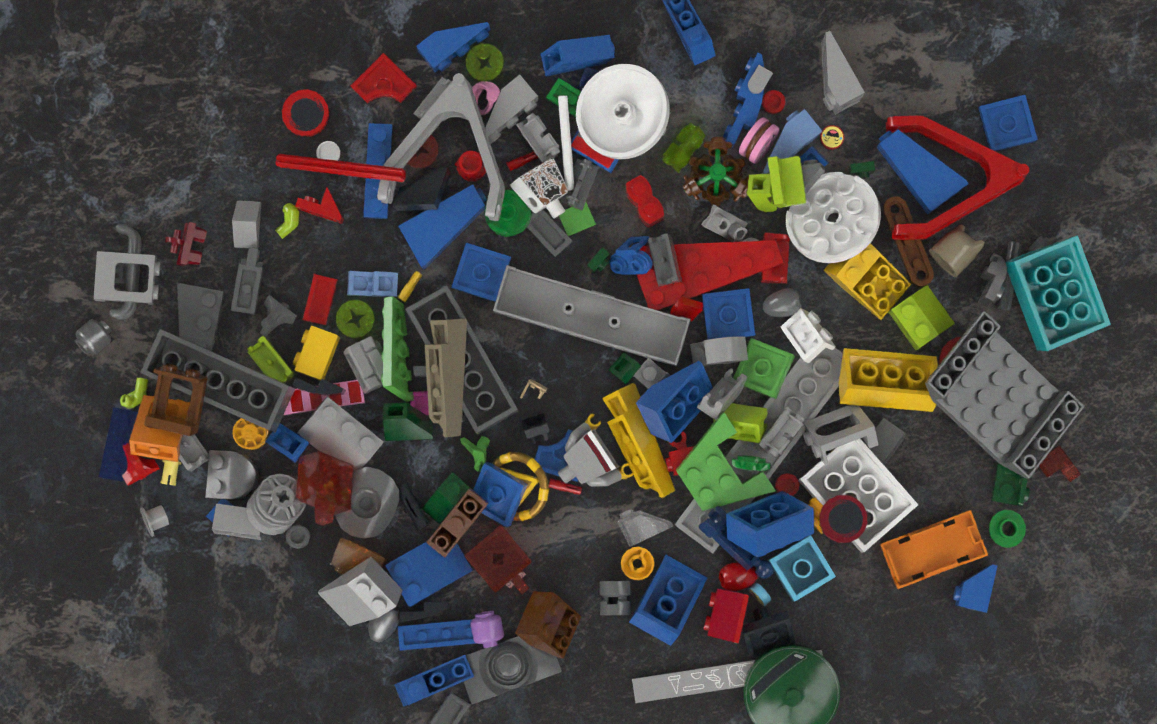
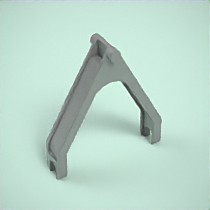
M458 73L454 75L453 81L383 166L403 169L442 121L450 117L466 119L470 122L491 184L485 216H488L489 220L499 221L505 186L472 90V85L462 74ZM380 180L377 198L381 200V203H392L396 181Z

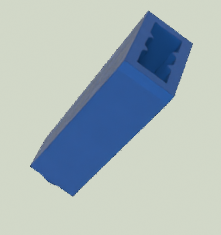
M900 130L895 131L893 134L891 131H888L879 138L881 142L878 144L877 149L927 215L969 184L966 179Z
M471 185L440 202L438 210H426L399 225L401 232L423 270L485 209L483 202L487 201L481 188L476 190L474 185Z

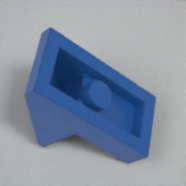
M281 423L277 431H272L265 441L294 463L298 461L310 444Z

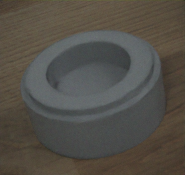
M293 525L286 532V541L293 548H303L310 541V532L303 525Z

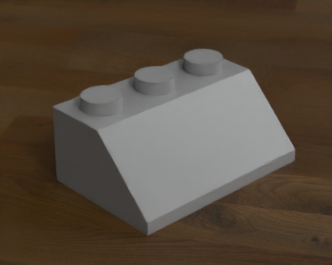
M328 396L297 432V434L349 475L355 470L361 469L383 444V440Z

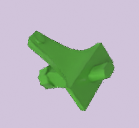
M481 436L477 446L465 437L461 438L462 445L474 457L475 470L481 471L484 463H486L489 438Z

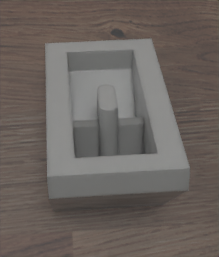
M237 201L232 219L234 248L258 249L261 202Z

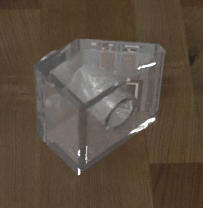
M633 509L619 514L621 519L617 520V524L628 547L673 527L670 521L642 511L634 512Z

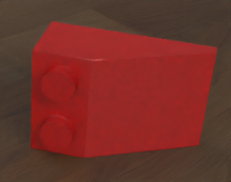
M718 588L716 593L712 592L709 606L713 607L711 616H706L703 630H707V636L739 644L749 595Z

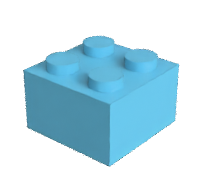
M811 535L768 560L793 602L836 577Z

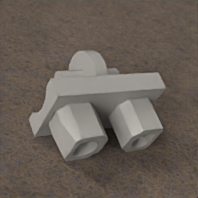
M713 204L709 216L701 225L732 242H741L747 233L745 227L748 223Z

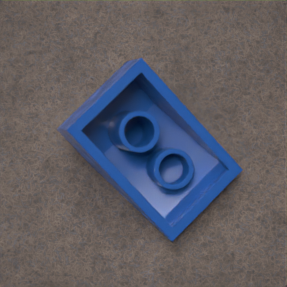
M697 361L652 385L636 404L650 433L672 443L701 411L697 406L713 387L702 362Z
M425 542L385 565L393 580L403 590L401 594L409 607L473 571L458 543L445 558Z
M665 555L629 623L671 646L680 635L707 577Z

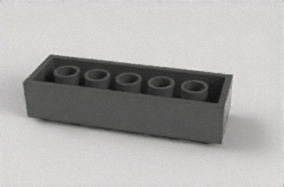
M447 285L406 308L425 345L434 344L430 320L466 319ZM467 321L462 409L478 435L519 411Z
M162 329L159 330L140 372L157 380L158 374L153 373L154 369L163 366V364L178 366L177 369L186 371V369L198 370L200 375L208 377L204 402L274 432L277 431L295 390L292 386ZM178 378L172 380L171 387L192 396L193 386L190 381Z

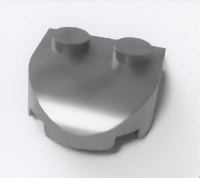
M995 253L990 258L991 264L989 267L986 266L980 276L988 281L978 303L984 306H988L992 302L995 303L996 300L999 301L1005 289L1002 287L1007 273L1006 263L1000 255Z
M210 450L206 498L232 500L246 498V495L256 488L259 479L258 467L253 464L249 458L250 456L240 452Z

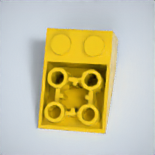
M871 243L856 256L845 261L829 263L824 269L841 288L880 320L911 285Z

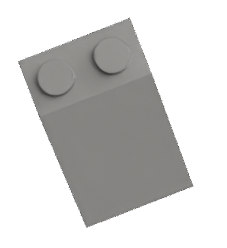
M831 31L825 33L821 43L825 96L823 101L829 111L833 110L836 115L860 102L865 92Z
M369 557L320 589L318 594L349 626L379 618L395 608L403 590L372 557Z

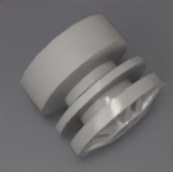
M276 474L267 477L261 482L247 502L246 513L249 522L263 534H282L293 525L306 506L304 489L297 480L289 475Z

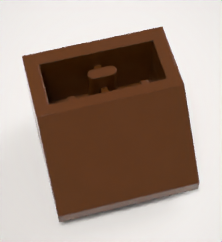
M533 591L515 634L528 645L564 659L581 616L555 593Z

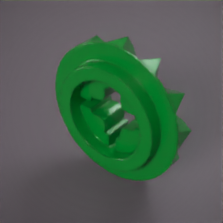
M737 455V458H732V465L736 468L767 471L770 469L771 463L767 462L766 458Z

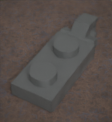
M249 248L247 259H242L241 264L238 266L231 311L256 314L264 269L263 262H259V249Z

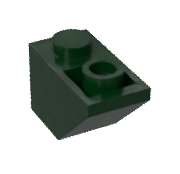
M409 403L384 404L383 426L385 441L433 439V422L427 415Z

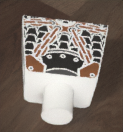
M553 157L510 184L511 188L534 213L547 208L554 219L565 212L559 199L568 193V189Z

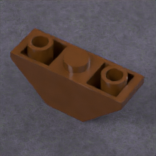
M469 488L426 543L445 558L489 503Z

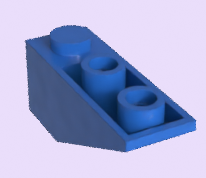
M662 0L694 66L716 56L712 39L689 0Z
M488 22L436 31L416 47L435 73L438 70L442 72L452 64L451 60L456 56L462 57L471 49L470 45L476 41L480 43L487 38L490 25Z
M463 655L394 685L404 707L473 678L474 675L466 656Z

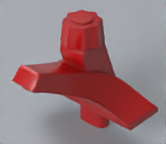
M130 443L122 446L128 463L127 470L122 477L128 486L160 469L154 459H144L138 455H131Z

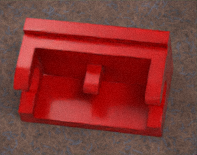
M765 233L763 241L776 240L785 263L762 271L761 283L787 284L790 238L786 234Z

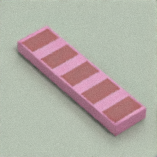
M358 380L333 383L346 390L344 395L328 396L340 407L365 403L364 392ZM295 389L284 415L315 411L327 396Z

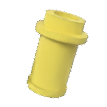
M162 459L164 468L161 483L167 485L168 476L171 475L169 485L176 486L178 466L182 462Z

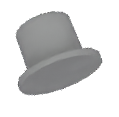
M162 505L147 511L143 507L140 508L144 523L151 537L154 536L153 531L169 525Z

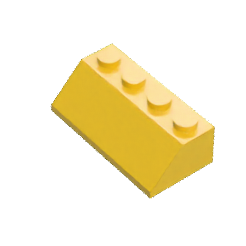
M844 348L839 377L840 404L933 412L936 404L932 401L925 382L938 367L937 356Z

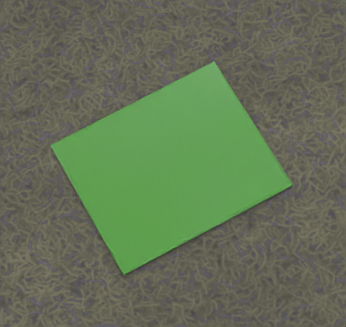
M585 203L583 210L570 207L559 215L567 236L596 225L587 203Z

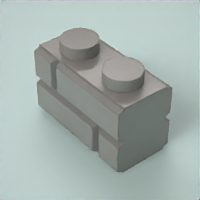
M372 336L347 347L343 352L364 394L383 386L381 381L383 373L381 354L383 350L377 340L374 341Z

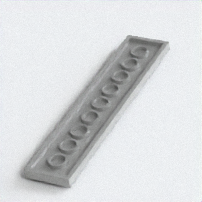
M825 348L810 363L803 361L801 357L787 374L777 398L773 399L770 397L762 407L767 408L768 413L764 420V423H768L763 438L787 406L794 413L799 414L805 419L803 424L817 416L839 386L843 355L841 351L837 348L833 350ZM803 425L794 437L787 436L790 442L782 454H778L776 458L769 455L758 445L759 443L738 440L725 458L742 483L760 471L736 468L732 465V458H737V455L766 458V461L771 463L770 469L763 472L769 480L805 432V426ZM755 497L719 507L726 513L749 505ZM693 499L674 525L713 554L719 544L712 537L708 538L698 527L699 524L709 518L708 513L712 509L702 511L696 500Z

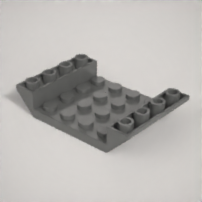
M982 311L925 384L932 401L999 464L1029 479L1085 406L1069 391H1058L997 333L1001 326L989 314Z

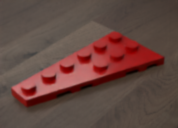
M776 240L674 244L682 279L681 282L658 287L654 265L646 274L636 275L648 308L660 311L673 306L681 297L694 298L785 262ZM643 246L640 250L646 252L652 259L650 247Z

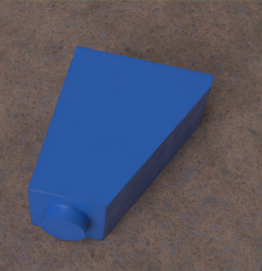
M610 35L558 41L541 53L545 76L606 64L615 58V47L611 42Z

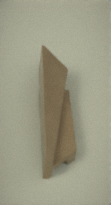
M430 320L434 344L425 345L429 418L433 423H439L443 429L444 437L460 436L467 320Z

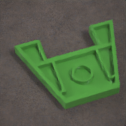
M724 411L676 469L702 511L775 492L763 471L758 472L742 483L718 448V444L737 433Z

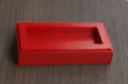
M314 274L303 316L304 321L327 325L338 282L337 279Z

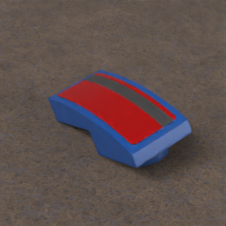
M578 129L571 141L572 151L611 173L619 159L606 157L592 149L584 141Z

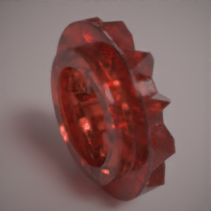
M432 135L423 144V148L429 153H421L417 159L415 153L407 163L413 168H424L432 165L438 156V144Z

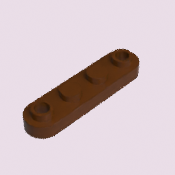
M891 197L884 203L883 214L891 234L894 225L914 224L908 206L902 198ZM891 206H897L899 209L898 213H892L890 210ZM921 239L894 240L911 283L917 287L927 286L932 281L934 272ZM918 271L924 273V279L917 278L916 274Z

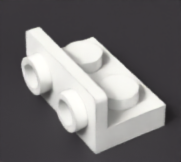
M800 308L797 313L781 326V329L803 361L810 363L825 348L833 350L836 346L831 341L833 337L830 332L819 324L821 320L818 315L813 311L808 312Z

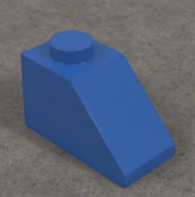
M992 564L984 567L960 583V587L956 586L953 600H956L955 606L987 613L997 565Z

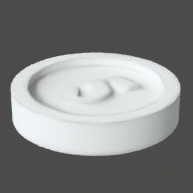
M325 141L317 148V158L338 161L340 149L334 142Z

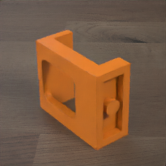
M143 395L129 440L131 455L178 462L183 435L146 427L144 425L145 417L152 413L154 396ZM168 399L166 415L187 420L190 402Z

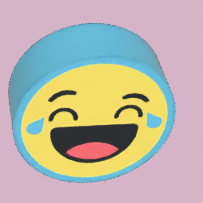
M754 583L749 588L750 593L762 606H766L771 601V597L760 584Z

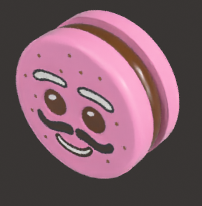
M764 117L760 118L745 136L739 148V154L754 164L758 163L775 142L779 134V127L770 123Z

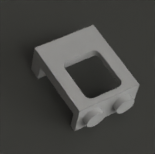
M97 251L94 300L100 302L148 303V305H153L154 299L158 300L159 285H155V276H160L161 263L156 261L155 255ZM118 263L148 265V290L144 293L115 290L116 265Z

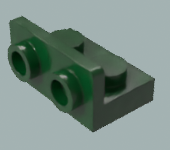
M997 462L991 501L1023 506L1024 502H1027L1029 498L1030 488L1026 487L1028 479Z

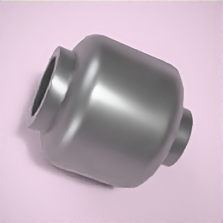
M91 319L77 330L75 342L85 354H97L111 342L109 335L111 329L104 321L98 322Z

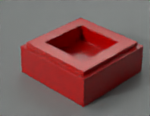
M681 297L671 308V315L688 318L692 322L703 310V303Z

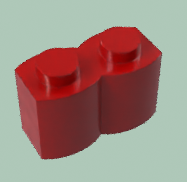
M640 175L627 182V197L637 207L641 222L650 228L663 221V207L660 201L652 196V188L646 178Z

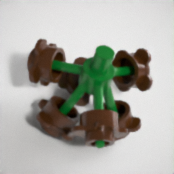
M716 136L711 138V141L704 142V147L708 148L709 155L715 157V164L712 165L710 156L707 154H702L698 158L691 157L688 162L691 166V177L683 176L686 182L683 184L684 192L689 197L693 195L697 201L700 199L699 194L702 193L703 199L708 200L711 206L714 204L718 207L721 205V202L730 198V193L735 195L733 198L735 202L740 197L745 198L747 196L749 176L745 179L742 178V168L745 166L744 159H736L732 155H726L727 149L732 148V143L726 142L723 137ZM725 156L723 158L724 162L720 164V157ZM712 179L714 183L707 187V191H704L702 184ZM724 179L731 184L730 193L719 183L721 180Z

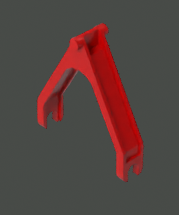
M924 116L888 117L886 132L891 131L894 133L897 130H900L902 133L917 132L979 163L984 169L987 178L985 189L928 223L894 225L892 239L920 240L931 237L1010 189L1021 185L1029 172L1028 165L1020 164Z

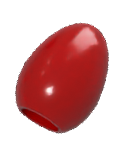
M738 562L725 565L719 572L720 584L728 591L743 590L751 586L758 579L754 566L746 570Z

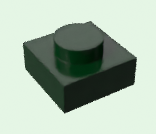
M874 161L850 164L848 167L849 175H856L861 179L870 178V174L875 172Z
M602 247L588 263L587 268L594 274L597 270L602 272L610 263L608 260L610 253Z
M623 352L608 370L623 383L627 384L641 368V365Z

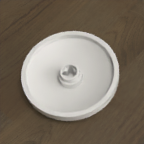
M632 64L613 65L595 74L581 91L576 107L577 126L584 141L601 155L613 159L633 158L651 149L663 135L669 119V99L662 83L646 69Z

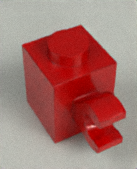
M681 432V442H669L677 450L669 452V458H665L668 472L673 471L674 476L678 475L676 469L695 447L687 448L686 434L684 432Z

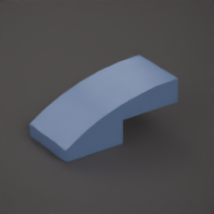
M349 271L347 295L397 297L398 273Z

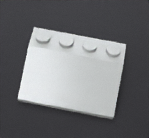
M861 439L836 447L827 455V465L821 460L798 480L809 494L815 497L822 505L828 499L837 495H849L863 504L867 512V526L864 533L858 539L852 541L861 553L869 549L918 506L916 501Z

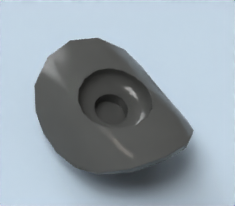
M364 467L355 470L345 483L336 506V519L341 529L350 536L363 539L376 537L383 532L391 522L399 502V489L394 480L380 469Z

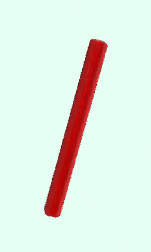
M278 154L276 157V165L281 168L404 182L406 178V170L402 168Z

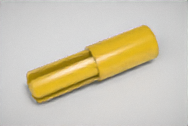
M414 272L398 295V298L403 302H406L422 277L420 272Z

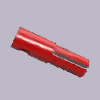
M533 151L506 163L509 170L512 171L539 157Z
M551 478L549 482V488L580 495L582 491L580 486Z

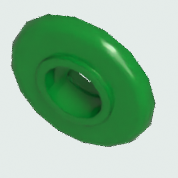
M1013 510L999 511L992 517L989 523L990 537L1001 547H1014L1025 536V522L1020 514ZM1009 521L1014 529L1011 535L1006 536L1002 531V526L1005 522Z

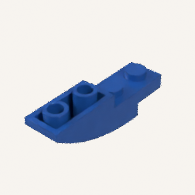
M757 53L755 59L750 57L745 67V70L748 71L745 80L740 78L734 90L738 92L736 99L744 104L739 103L733 114L737 118L733 126L728 124L723 135L726 138V142L732 143V149L742 129L750 131L753 127L762 104L764 89L759 94H753L748 89V82L758 65L764 67L762 54Z

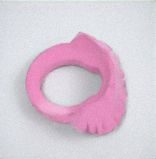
M481 81L472 87L477 105L479 95L484 89L487 91L486 99L488 104L484 110L479 108L481 115L487 114L492 109L494 102L500 94L499 88L492 82Z

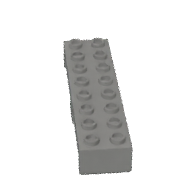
M508 265L506 266L493 309L495 313L676 367L690 324V319L677 317L616 299L607 294L593 290L589 291L518 270Z

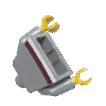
M594 414L589 415L585 423H582L571 432L566 443V454L563 457L568 465L558 471L559 476L565 483L577 477L581 484L587 483L591 487L609 486L621 479L633 476V473L629 475L624 473V467L629 466V464H623L619 467L596 432L601 421L596 425L592 424L590 420L594 417Z

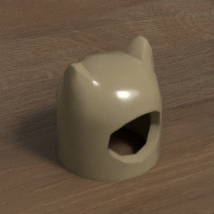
M962 224L946 233L929 250L934 260L954 277H957L975 259L985 243L983 240H973L964 232L965 226Z

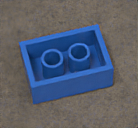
M781 491L727 513V539L756 557L764 556L773 550L783 548L790 543L803 540L804 537L814 534V509L786 492Z

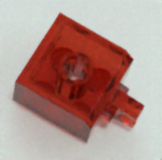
M321 451L299 457L296 497L299 501L315 507V523L323 526L332 523L334 515L351 510L354 465Z
M502 525L464 555L495 593L505 585L509 589L515 586L521 594L530 589L522 578L526 576L523 570L533 561ZM495 553L498 555L503 553L505 556L503 558L504 564H494L495 557L493 555Z

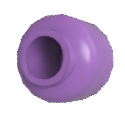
M494 611L477 613L475 618L471 620L473 640L475 643L483 644V648L497 646V641L504 637L501 617L494 614Z

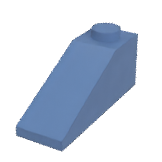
M805 109L800 113L796 110L786 118L788 122L785 124L770 157L777 156L780 159L793 157L821 135L822 130ZM768 162L762 174H770Z

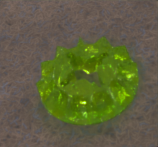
M479 44L473 47L466 58L468 72L473 78L481 81L493 80L501 73L504 65L501 52L490 44ZM490 56L489 64L492 68L485 66L479 71L481 63L478 58L485 60Z
M350 300L339 308L336 315V323L344 335L352 338L363 337L372 329L374 314L370 306L365 302ZM350 310H353L357 316L365 314L359 320L360 328L354 323L346 324L352 319Z

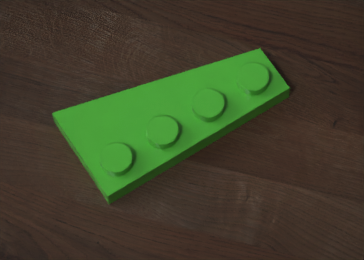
M393 296L384 298V307L382 309L384 318L382 338L384 343L381 355L383 361L381 381L385 389L405 402L414 401V394L409 392L408 381H412L411 371L407 370L405 359L409 357V347H407L406 342L403 340V336L407 335L404 304Z

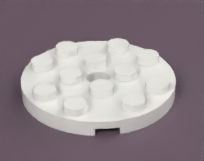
M843 172L822 174L806 194L807 202L790 206L789 211L786 213L787 233L794 246L807 258L822 263L845 261L862 252L875 237L881 220L880 204L873 189L860 177L846 175ZM832 213L839 214L835 223L827 221Z

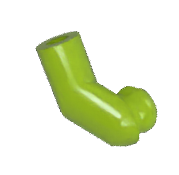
M292 203L284 205V223L275 230L282 239L299 225V210Z
M136 379L135 390L127 395H122L120 398V403L123 407L131 409L141 404L143 395L147 393L148 379Z

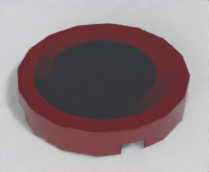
M837 495L828 499L822 506L819 513V525L822 532L830 540L838 543H849L858 539L864 533L867 526V512L863 504L856 498L849 495Z

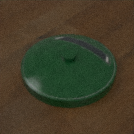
M786 644L764 652L754 661L744 681L743 697L747 712L754 724H829L838 709L840 685L833 667L823 655L803 645Z

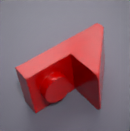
M326 187L321 205L318 204L319 200L309 196H305V199H297L295 207L298 210L343 224L344 219L328 187Z

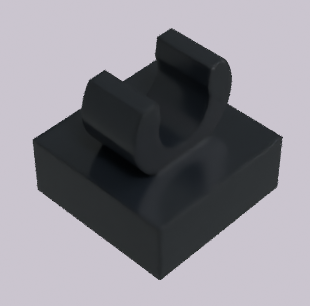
M544 414L521 420L527 439L530 438L533 445L536 444L535 436L542 434L544 440H548L547 433L550 431Z

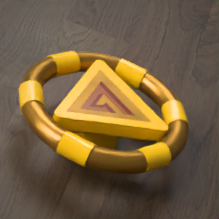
M509 452L500 455L492 464L528 484L520 505L539 482L540 488L536 504L531 509L516 512L513 520L525 521L535 517L544 508L548 500L549 485L543 468L534 458L523 453ZM519 461L525 463L537 477L500 468V466L509 462Z

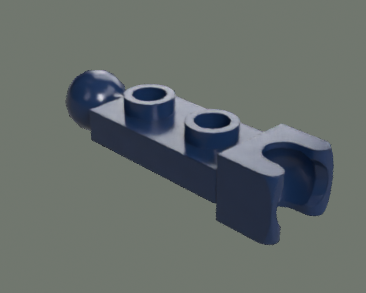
M719 506L713 508L708 513L709 518L698 525L699 529L708 538L712 537L746 570L754 566L755 573L761 579L771 577L774 568L768 560H761L760 556H754L727 539V513Z

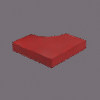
M383 53L351 85V88L367 104L381 97L393 98L402 103L417 88V85Z

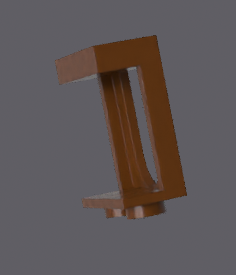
M163 364V366L155 368L153 372L158 374L152 413L145 417L144 425L186 436L198 433L208 377L200 375L198 370L186 369V371L178 370L176 365ZM174 378L190 381L193 386L187 420L166 415L171 383Z

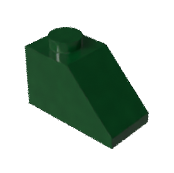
M452 472L422 509L438 524H441L470 487Z

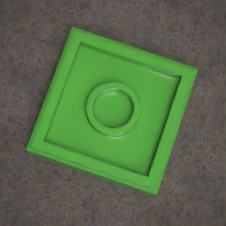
M750 338L747 345L748 360L739 363L733 379L737 380L743 373L747 376L744 387L776 399L795 356Z

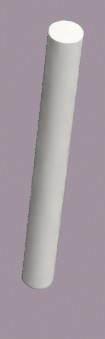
M558 96L564 180L568 191H574L568 97Z

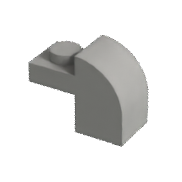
M745 337L716 338L690 344L692 362L700 361L703 366L730 364L748 360Z

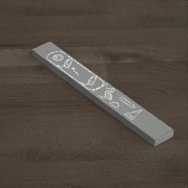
M815 650L823 655L822 650ZM755 660L632 679L635 703L744 687L747 672Z

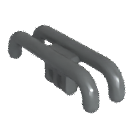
M117 224L116 231L129 238L128 253L141 254L142 241L138 231L130 225ZM118 263L115 271V284H126V292H138L140 264ZM124 302L121 308L111 309L109 314L116 320L127 319L134 314L138 303Z

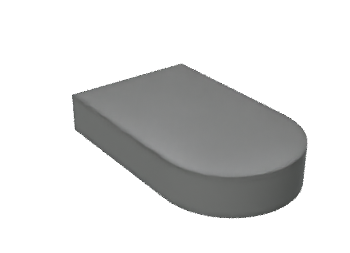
M758 65L748 82L749 91L753 94L761 93L773 73Z

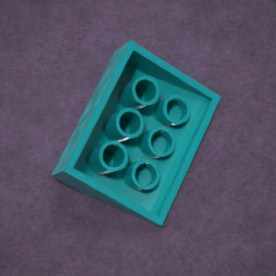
M1078 235L1005 262L1008 275L1037 351L1052 350L1111 325Z

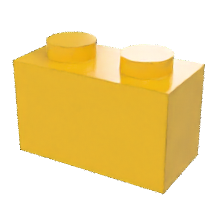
M311 326L310 330L306 329L301 341L304 344L301 353L297 352L293 361V365L296 366L295 371L320 381L321 379L325 380L340 337L314 326Z

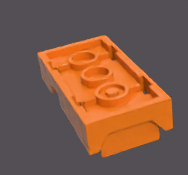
M971 510L880 544L897 589L988 556ZM950 520L955 521V524L949 525L947 527H944L943 525L944 522ZM909 536V541L899 544L898 540ZM968 555V560L958 563V558ZM923 572V577L913 580V575Z

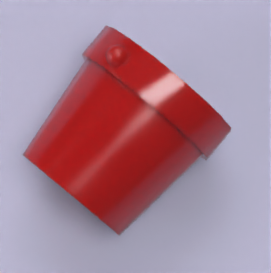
M467 151L455 163L460 177L468 182L481 180L486 174V169L479 152Z

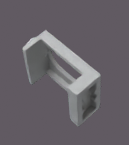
M848 405L804 422L806 430L803 433L804 440L807 446L811 445L815 457H820L825 465L828 464L826 451L860 438L864 440L869 448L878 446L875 427L859 405ZM847 416L851 418L852 427L827 436L816 434V430L823 425Z

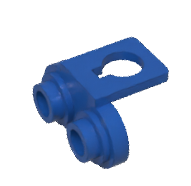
M649 236L630 237L610 258L611 270L621 275L646 274L652 268V259L646 252L640 249L648 242ZM639 242L629 247V245H631L632 243Z

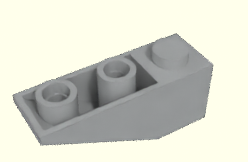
M518 75L501 89L485 127L490 144L501 136L500 132L505 127H508V129L513 127L519 121L518 117L522 113L526 112L528 114L537 106L538 95L521 75Z

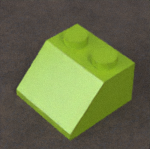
M928 285L888 312L915 351L955 324Z

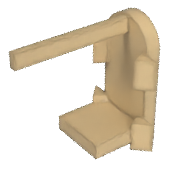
M529 379L520 398H523L529 384H531L530 387L532 388L537 387L540 389L539 399L548 388Z

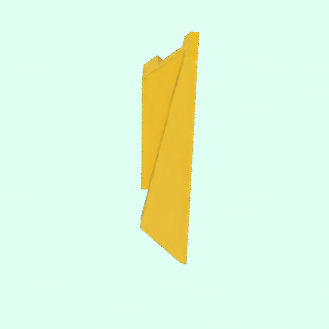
M629 384L603 397V401L615 417L607 423L638 485L645 490L649 488L655 490L661 498L674 492L675 488L656 437L650 433L636 404L640 399L636 384Z

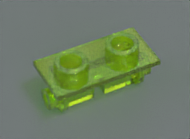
M689 123L688 126L685 125L676 137V140L682 144L678 146L672 143L663 154L664 158L662 161L668 166L671 165L679 173L688 164L693 152L702 145L706 136L702 129L692 123Z

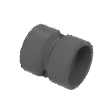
M600 581V595L603 596V600L600 601V615H631V602L627 600V596L630 595V581ZM612 597H618V604H613Z

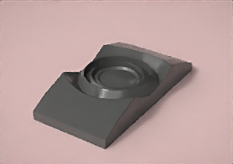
M517 636L498 643L497 646L484 648L465 655L474 677L463 682L471 704H475L560 673L562 670L556 656L528 645Z

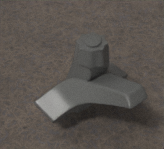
M268 295L264 303L267 308V317L262 320L261 326L263 328L260 331V334L265 337L280 324L288 323L292 325L297 317L296 314L289 310V305L285 302L280 303Z

